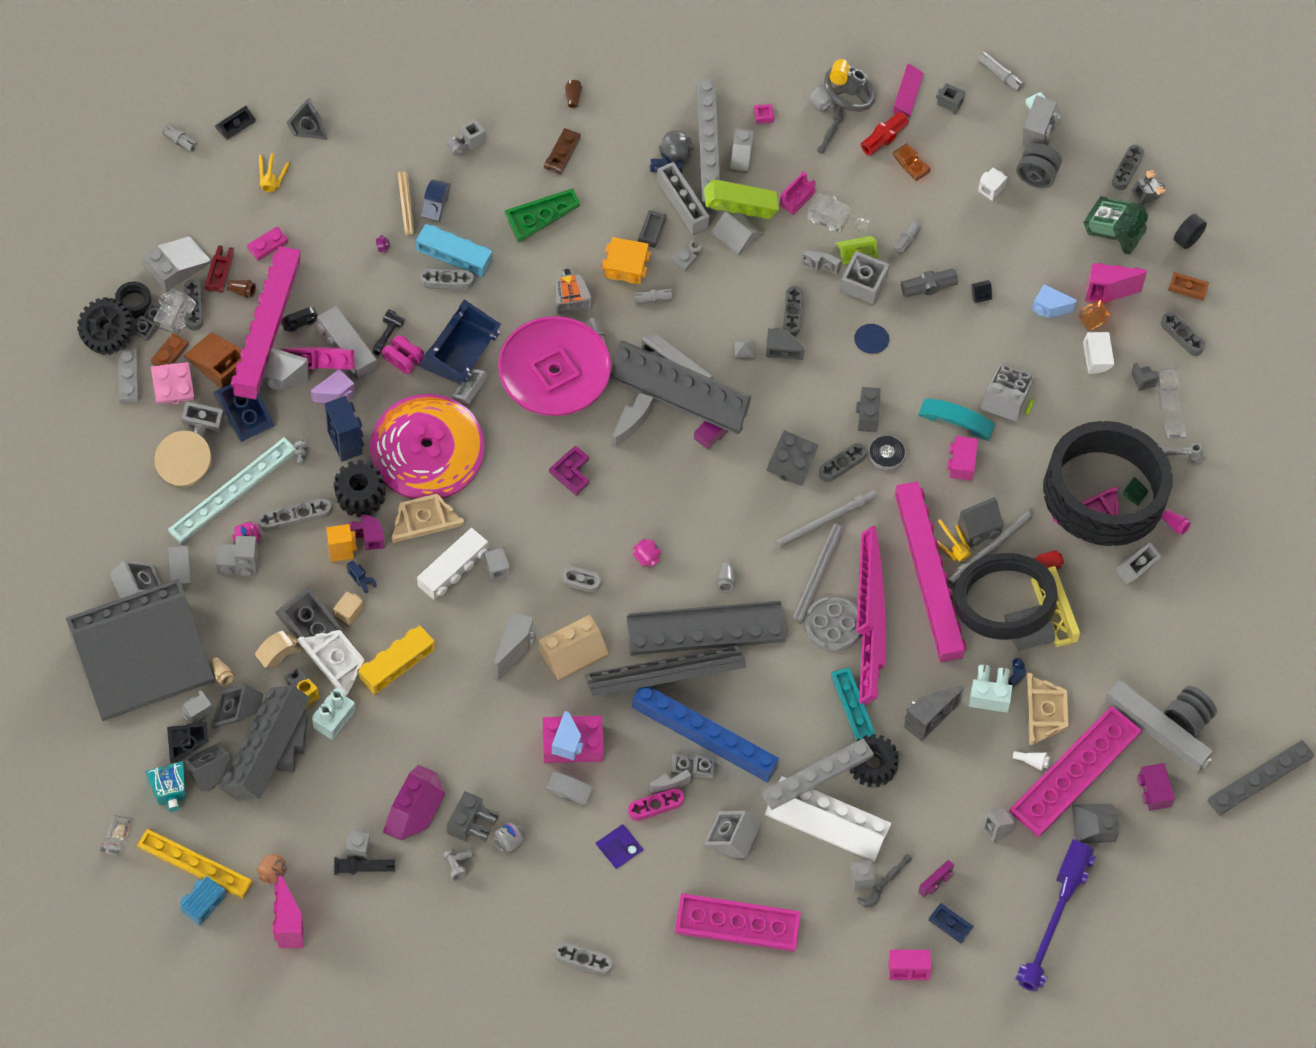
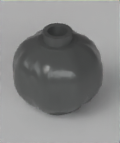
M678 130L668 132L663 137L662 145H659L660 155L663 156L665 154L668 160L678 163V160H681L684 163L690 157L689 152L693 151L691 138H686L685 133Z

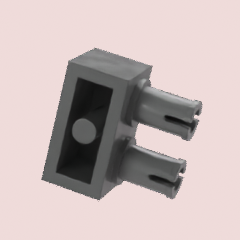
M464 791L447 823V833L465 842L469 835L486 842L488 839L486 837H489L491 830L475 823L478 818H481L495 825V820H498L499 813L484 807L482 798Z

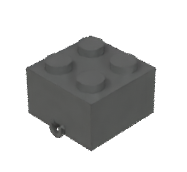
M784 430L766 471L780 476V479L783 481L789 480L802 485L819 445Z

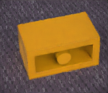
M350 525L326 527L331 562L354 559L353 551H357L355 532L350 531Z

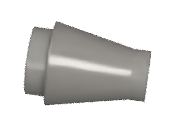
M723 563L721 565L716 585L722 592H730L735 587L733 565L731 563Z

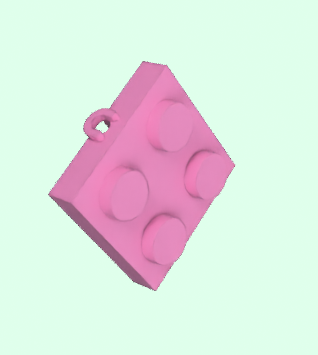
M189 362L151 366L156 404L172 403L175 405L180 401L194 400Z

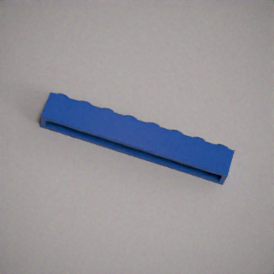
M650 686L639 688L632 698L633 709L767 783L778 768L779 758Z

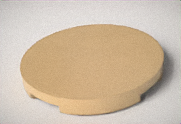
M177 431L168 435L160 442L155 452L154 462L158 474L164 481L176 487H188L201 481L200 479L207 473L211 467L212 453L208 443L199 434L192 431Z

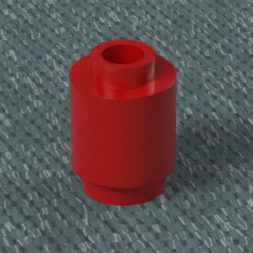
M1057 550L1039 554L1038 557L1034 558L1047 569L1054 566L1056 570L1061 569V564H1064L1063 556Z

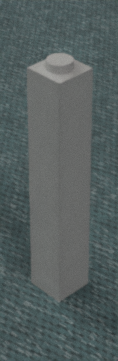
M1118 680L1107 692L1106 703L1116 708L1131 722L1197 773L1202 767L1206 769L1212 762L1210 757L1213 751L1122 681Z

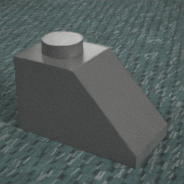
M768 328L766 357L803 360L804 347L787 330Z

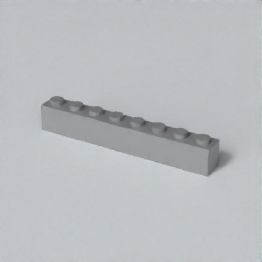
M697 80L696 97L701 204L707 213H720V210L706 207L704 187L712 179L720 180L715 80Z

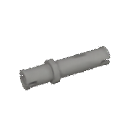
M986 52L982 53L984 56L980 55L978 57L979 62L1000 77L1004 84L1007 83L1015 89L1016 92L1020 91L1019 88L1022 89L1025 83L1014 76L1011 70L1008 71Z

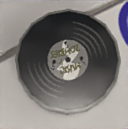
M883 435L871 442L868 456L870 463L875 468L882 471L896 470L905 460L906 449L898 438Z

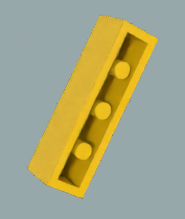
M420 625L417 628H412L401 640L394 641L386 651L379 652L374 660L364 663L359 670V679L375 695L435 650V641Z

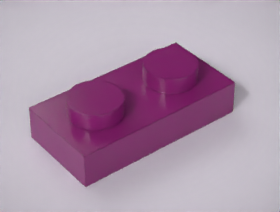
M947 860L920 884L918 892L923 897L935 893L942 881L947 882L953 876L954 864Z

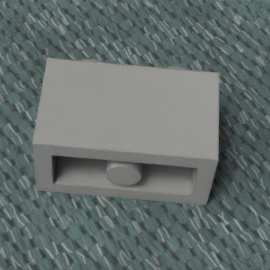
M1148 542L1138 548L1114 570L1125 584H1128L1137 579L1159 560L1161 555Z

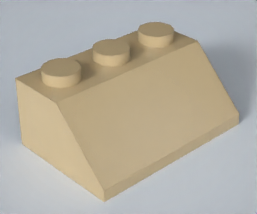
M591 615L539 640V652L557 681L609 656L601 632Z

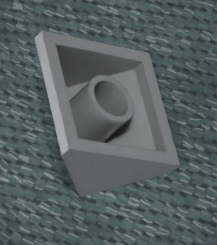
M729 211L724 212L712 231L715 237L737 255L741 254L764 233L743 214L731 213Z

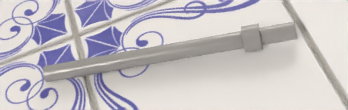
M873 490L863 496L859 495L853 498V501L776 540V544L778 547H781L856 507L860 508L866 505V502L878 496L876 491Z
M1027 511L967 563L961 564L956 568V572L948 578V583L950 585L954 584L970 564L986 557L1032 518V514Z

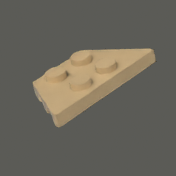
M438 494L401 502L392 534V543L464 526V520L459 518L453 512V509L443 502V499Z
M1027 673L1029 745L1063 732L1069 726L1067 690L1054 686L1049 681L1044 680L1043 682L1033 677L1034 674Z

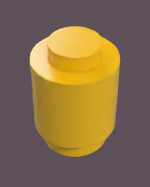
M839 59L833 63L830 73L832 83L843 85L847 82L850 66L846 60Z

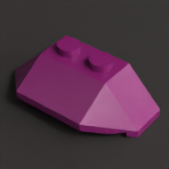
M418 765L408 774L391 806L383 833L402 841L409 836L428 829L445 797V791L436 772Z

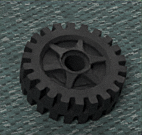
M103 297V300L100 298L95 299L96 302L91 301L89 307L85 306L83 308L85 312H81L79 315L81 317L77 322L79 324L77 326L79 337L88 348L98 354L106 355L108 353L111 355L114 351L117 353L121 347L123 349L127 347L125 345L127 342H131L130 336H134L133 329H135V324L133 322L135 320L130 310L120 301L114 298L108 299L107 297ZM109 323L108 328L103 329L104 325Z

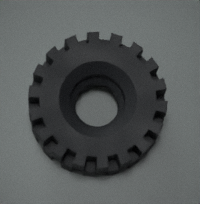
M871 734V738H868L867 735L863 736L874 756L881 760L880 766L870 767L865 761L849 770L850 774L854 773L853 778L855 780L860 779V784L868 783L867 787H872V784L880 787L881 782L883 785H886L888 779L891 781L897 771L899 753L896 751L895 744L890 745L891 740L889 739L884 741V736L882 735L879 738H875L876 734Z

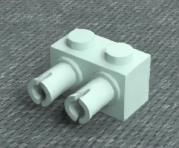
M979 665L977 680L973 679L969 707L1007 713L1012 692V685H1008L1010 670L1005 668L1003 675V668H999L997 670V681L994 683L989 682L991 667L986 665L985 672H983L984 665Z
M334 689L333 693L331 692V695L325 699L324 704L314 713L312 717L313 728L333 740L355 713V702L344 696L341 689Z

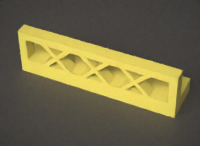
M1050 567L1048 570L1055 579L1058 593L1055 614L1061 617L1059 624L1052 621L1053 627L1056 628V630L1054 629L1055 647L1078 642L1080 631L1056 567ZM1031 578L1038 601L1042 605L1045 599V591L1039 587L1037 580ZM1058 630L1067 633L1068 638L1059 640L1057 637Z

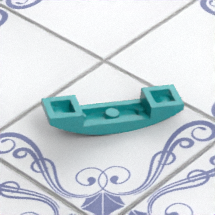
M924 399L918 416L935 422L937 419L970 430L972 431L971 435L989 441L995 427L992 421L981 414L943 400Z

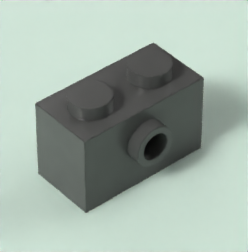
M862 387L860 402L856 404V413H859L858 431L877 432L881 388Z

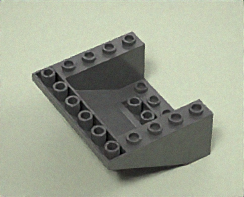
M179 579L66 617L72 643L102 721L215 682Z

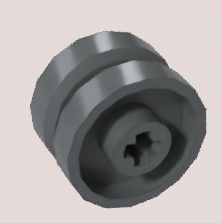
M1040 143L1029 144L1025 147L1022 159H1020L1017 165V175L1030 186L1048 188L1053 185L1057 172L1061 167V155L1050 146Z

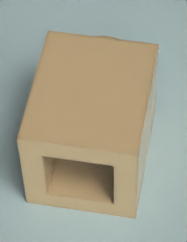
M347 591L333 608L334 617L349 627L364 610L362 599L357 594H351Z

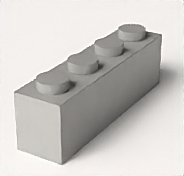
M672 162L658 168L657 182L690 233L694 235L708 229L709 215L675 163Z
M337 306L317 316V328L321 334H325L330 347L354 350L355 368L348 369L351 375L354 374L359 380L377 370L376 358Z

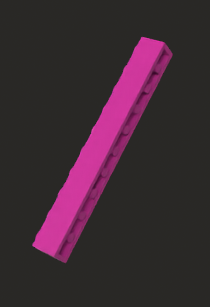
M279 246L277 253L273 254V266H269L267 274L269 278L264 281V293H260L258 301L260 305L255 308V320H251L249 328L251 332L246 335V348L241 350L240 359L242 360L237 362V375L232 377L231 387H234V395L251 399L257 398L268 364L270 351L274 346L299 269L301 250Z
M918 481L896 485L895 498L939 661L946 662L963 659L964 651L967 650L966 642L964 639H961L962 628L960 622L956 620V606L952 605L951 602L952 591L950 588H947L948 577L946 571L942 569V555H938V540L933 537L934 526L933 522L929 521L928 518L929 507L927 504H924V489L920 488Z

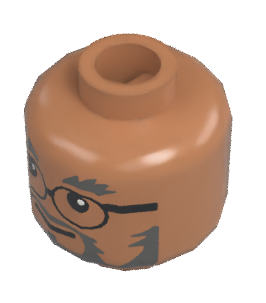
M275 853L266 855L257 867L259 879L268 885L270 883H278V877H283L287 871L286 861Z

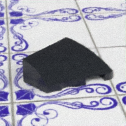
M207 722L167 727L170 764L176 763L209 742Z

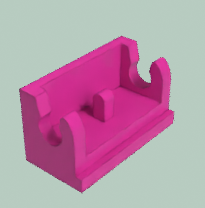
M803 171L781 194L779 206L795 215L816 192L815 180L813 179L809 182L807 180V173Z
M889 950V980H930V950Z

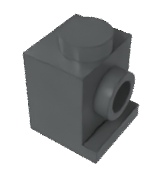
M947 83L936 94L937 104L953 111L955 115L963 104L965 91Z

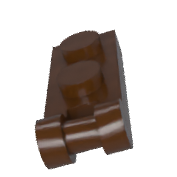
M564 128L549 158L545 161L544 169L555 170V173L561 175L581 139V134Z

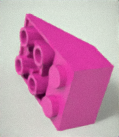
M1092 263L1087 280L1085 301L1104 304L1142 292L1147 270L1137 267L1128 268L1120 265L1111 266L1102 263Z
M279 876L278 883L274 884V895H276V902H274L273 906L275 921H273L274 941H278L279 948H303L304 926L302 913L283 877Z

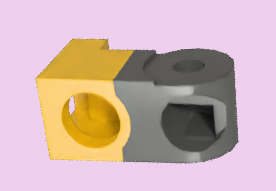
M299 668L284 677L288 685H294L310 697L305 708L320 699L318 688Z

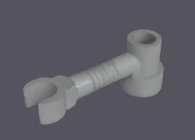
M1193 443L1191 448H1167L1158 444V447L1162 448L1166 456L1189 455L1190 460L1196 464L1203 462L1205 459L1204 450L1199 443Z

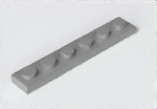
M861 739L763 790L761 795L771 810H774L873 758L874 753L865 740Z

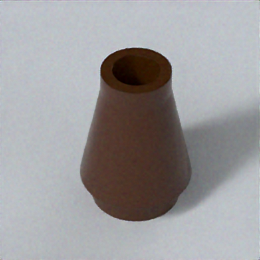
M569 80L565 85L568 107L570 108L578 107L583 88L578 80Z
M229 280L227 290L249 298L254 296L256 284L252 283L251 280Z

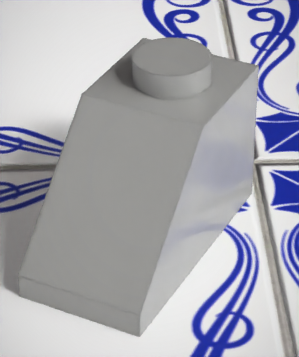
M735 129L730 171L748 173L753 131Z
M1004 808L991 809L985 814L982 829L994 843L1013 831L1015 820Z

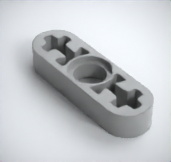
M425 269L420 273V283L426 288L469 289L474 283L473 274L467 270ZM450 276L452 280L450 282H443L442 278Z
M560 943L555 948V958L560 963L601 976L609 974L612 969L611 959L604 954L569 943ZM566 949L567 954H565V956L562 957L561 952H563V950ZM573 952H576L574 955V960H571ZM582 954L589 957V961L585 964L577 960ZM595 958V963L592 967V959ZM602 961L606 962V966H604L603 969H600L599 964H601Z

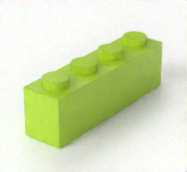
M712 179L704 187L705 203L708 208L756 216L763 219H771L779 211L776 191Z

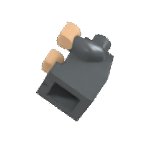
M1154 170L1147 171L1144 180L1138 179L1132 189L1140 205L1160 198L1161 194H1164L1166 191L1163 183L1158 184L1156 179H1152L1156 175L1153 173Z

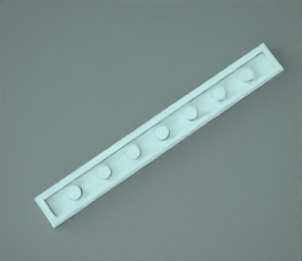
M285 437L171 526L168 529L169 533L180 544H183L295 455L297 449Z

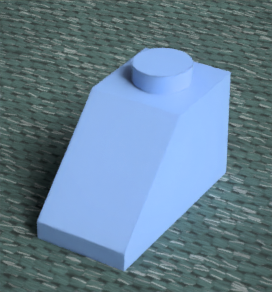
M1044 284L1034 300L1032 311L1047 318L1074 312L1077 300Z
M565 711L552 744V754L575 760L576 755L581 754L583 743H581V734L569 712Z

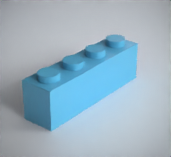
M425 224L416 239L417 251L460 269L470 271L472 274L482 278L492 262V251L487 247L474 244L468 239L464 240L451 232L447 233L440 230L437 226Z

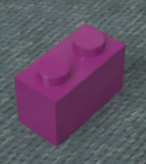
M1165 763L1141 767L1140 773L1137 775V781L1139 786L1143 788V802L1147 804L1149 811L1172 807L1175 797Z

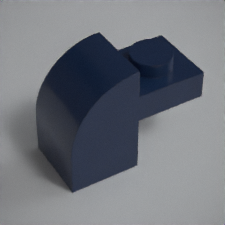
M432 179L429 182L424 195L425 201L421 214L422 217L440 220L444 202L448 200L451 183Z

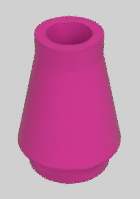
M1168 509L1162 515V519L1177 534L1183 535L1190 528L1191 522L1184 516L1171 512Z

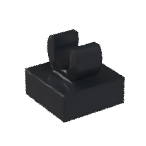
M989 280L971 284L974 303L992 300V287Z

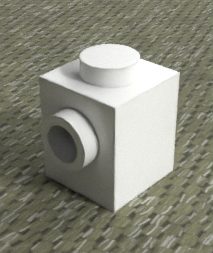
M992 168L989 172L986 171L980 179L978 192L993 201L1005 188L1007 176L995 168Z

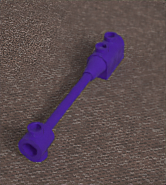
M1072 839L1056 879V881L1063 883L1059 893V901L1034 962L1026 963V965L1021 964L1015 978L1019 981V985L1027 990L1037 991L1038 987L1043 988L1047 977L1044 976L1045 971L1040 966L1066 902L1069 901L1081 883H1086L1089 873L1086 872L1087 867H1092L1096 858L1093 855L1094 850L1087 844Z

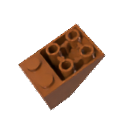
M212 332L184 355L187 360L220 389L231 384L232 377L237 375V362L242 360L240 359L241 349L237 345Z

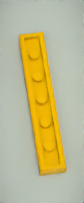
M146 829L137 844L139 849L202 880L208 876L224 888L225 891L241 899H244L253 883L251 879L149 829Z

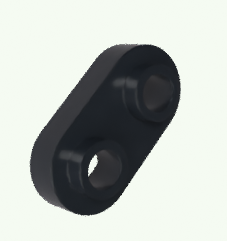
M308 307L282 318L281 325L285 331L292 332L299 327L315 323L318 314L315 308Z

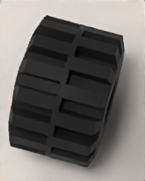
M358 460V464H353V461L348 462V467L342 466L339 469L340 474L336 473L334 490L337 503H339L343 511L346 509L347 514L350 516L353 513H356L357 517H361L363 513L372 515L371 511L374 509L377 512L380 509L379 504H383L385 501L386 490L383 476L380 474L377 466L373 468V464L367 462L366 465L363 464V460Z

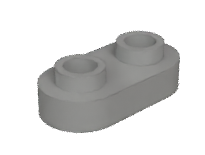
M568 567L563 571L562 580L567 587L586 592H595L600 587V577L595 572L576 567ZM573 577L575 580L571 581L569 578Z

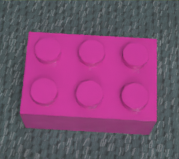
M571 716L581 734V743H583L581 754H577L575 760L552 754V744L562 717H543L544 763L603 762L602 716Z

